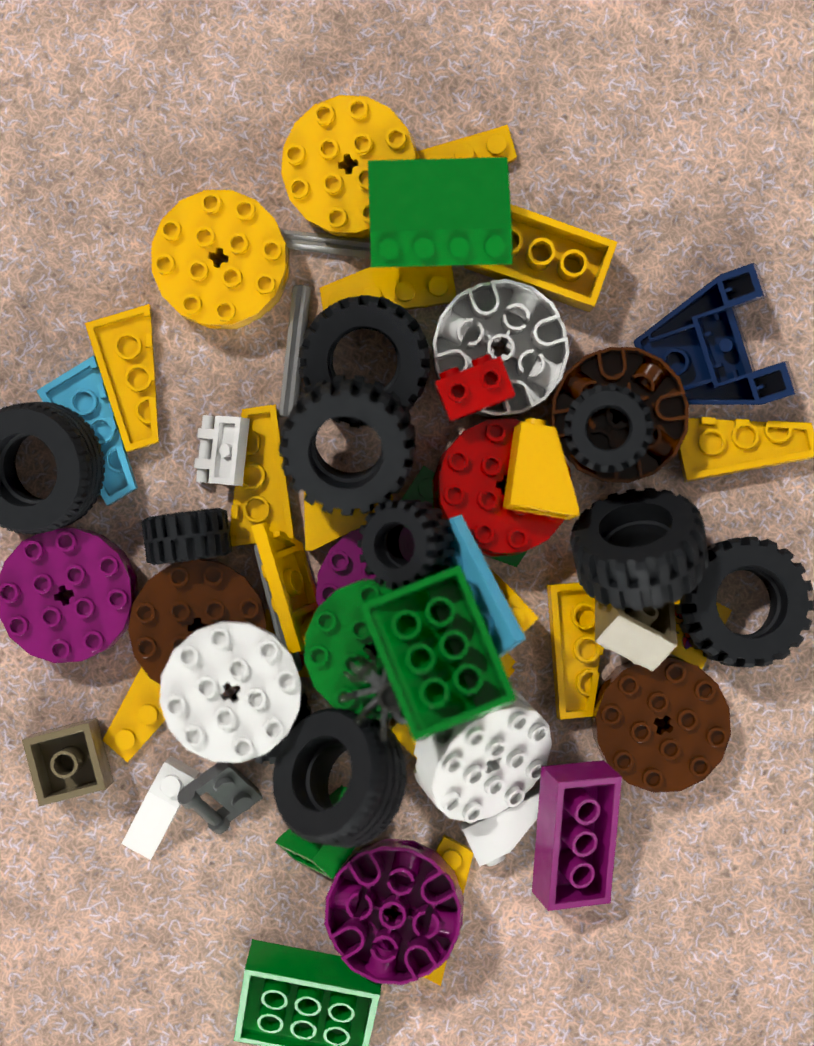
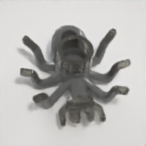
M366 648L365 652L370 656L372 662L370 663L362 655H357L356 658L360 662L361 667L350 662V669L358 677H353L347 671H344L343 674L352 682H369L372 688L355 690L341 695L340 700L345 702L357 697L377 693L362 709L354 723L360 725L368 713L379 703L382 707L381 741H386L388 711L391 712L392 717L402 725H407L390 681H388L385 669L383 670V676L377 674V658Z

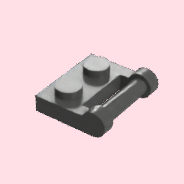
M227 762L216 763L183 787L177 797L178 802L183 807L194 810L207 821L208 827L216 834L224 833L229 828L230 822L250 809L251 806L263 798L259 789L235 766ZM207 792L223 807L215 811L200 796Z

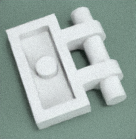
M203 415L202 426L198 428L197 438L200 439L199 455L194 460V468L197 469L196 482L243 487L250 419Z

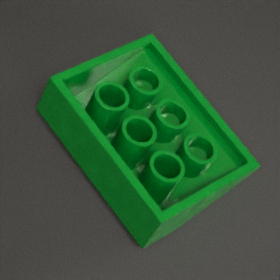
M508 157L368 160L371 268L512 264V220Z
M460 565L359 605L414 742L511 705L517 700Z
M252 939L244 970L233 1041L259 1046H369L382 984L375 983L351 971L341 959L342 956Z

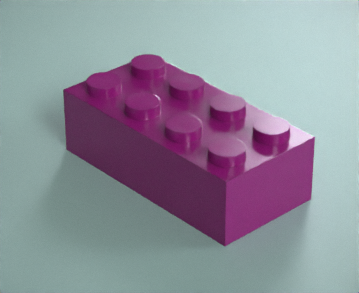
M604 760L541 766L532 892L548 911L611 903L622 776Z

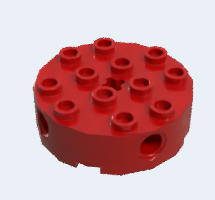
M514 418L489 419L463 431L441 455L432 480L434 508H439L444 513L441 518L450 519L462 515L482 555L488 557L516 556L547 541L565 521V519L503 509L505 494L502 495V490L496 488V485L502 482L506 488L514 427L522 422ZM566 461L567 468H568V471H569V475H570V478H571V470H570V467H569V465H568V463H567V461Z

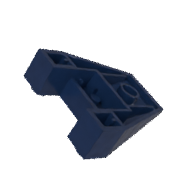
M755 263L720 274L633 341L635 347L663 359L681 379L689 405H762L798 393L788 361L756 371L753 366L735 308L768 297L758 265Z

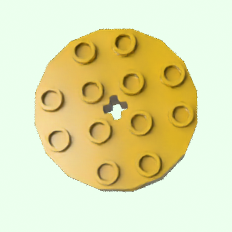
M338 95L314 104L294 123L283 146L281 175L289 200L310 223L335 236L367 238L370 237L368 160L420 159L412 134L390 107L367 96ZM355 162L357 166L353 167L352 173L349 174L346 168L350 167V163Z
M204 190L180 200L161 219L151 244V271L161 295L187 320L209 329H239L261 319L267 311L269 312L280 301L289 279V249L277 221L257 200L233 190ZM221 254H224L228 262H222L220 267H218L214 261L216 258H220Z

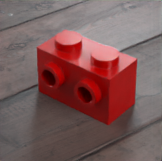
M487 354L472 360L473 367L461 372L457 366L439 373L440 380L435 381L434 385L449 423L516 396L501 356L492 359L491 354Z

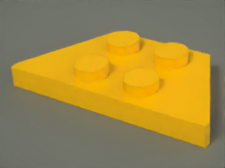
M266 522L253 525L251 528L262 561V574L269 584L272 595V607L278 615L290 654L300 652L305 647L301 638L306 633L318 608L316 588L303 544L295 538H289L286 533L280 530L275 532L269 531V524Z

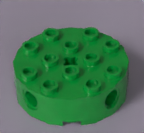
M363 578L338 588L316 609L305 633L304 662L314 688L333 708L347 709L360 714L362 709L377 694L365 695L352 700L346 697L348 693L355 690L372 688L371 683L363 677L371 676V669L378 675L383 676L384 666L379 654L371 656L369 655L370 650L365 648V644L371 645L373 639L359 605L397 590L386 588V581L379 585L374 581V578ZM378 703L366 717L369 719H381L382 706ZM388 710V718H391V712Z

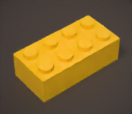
M511 204L512 264L464 265V268L497 280L509 279L533 286L547 298L590 313L596 305L618 242Z

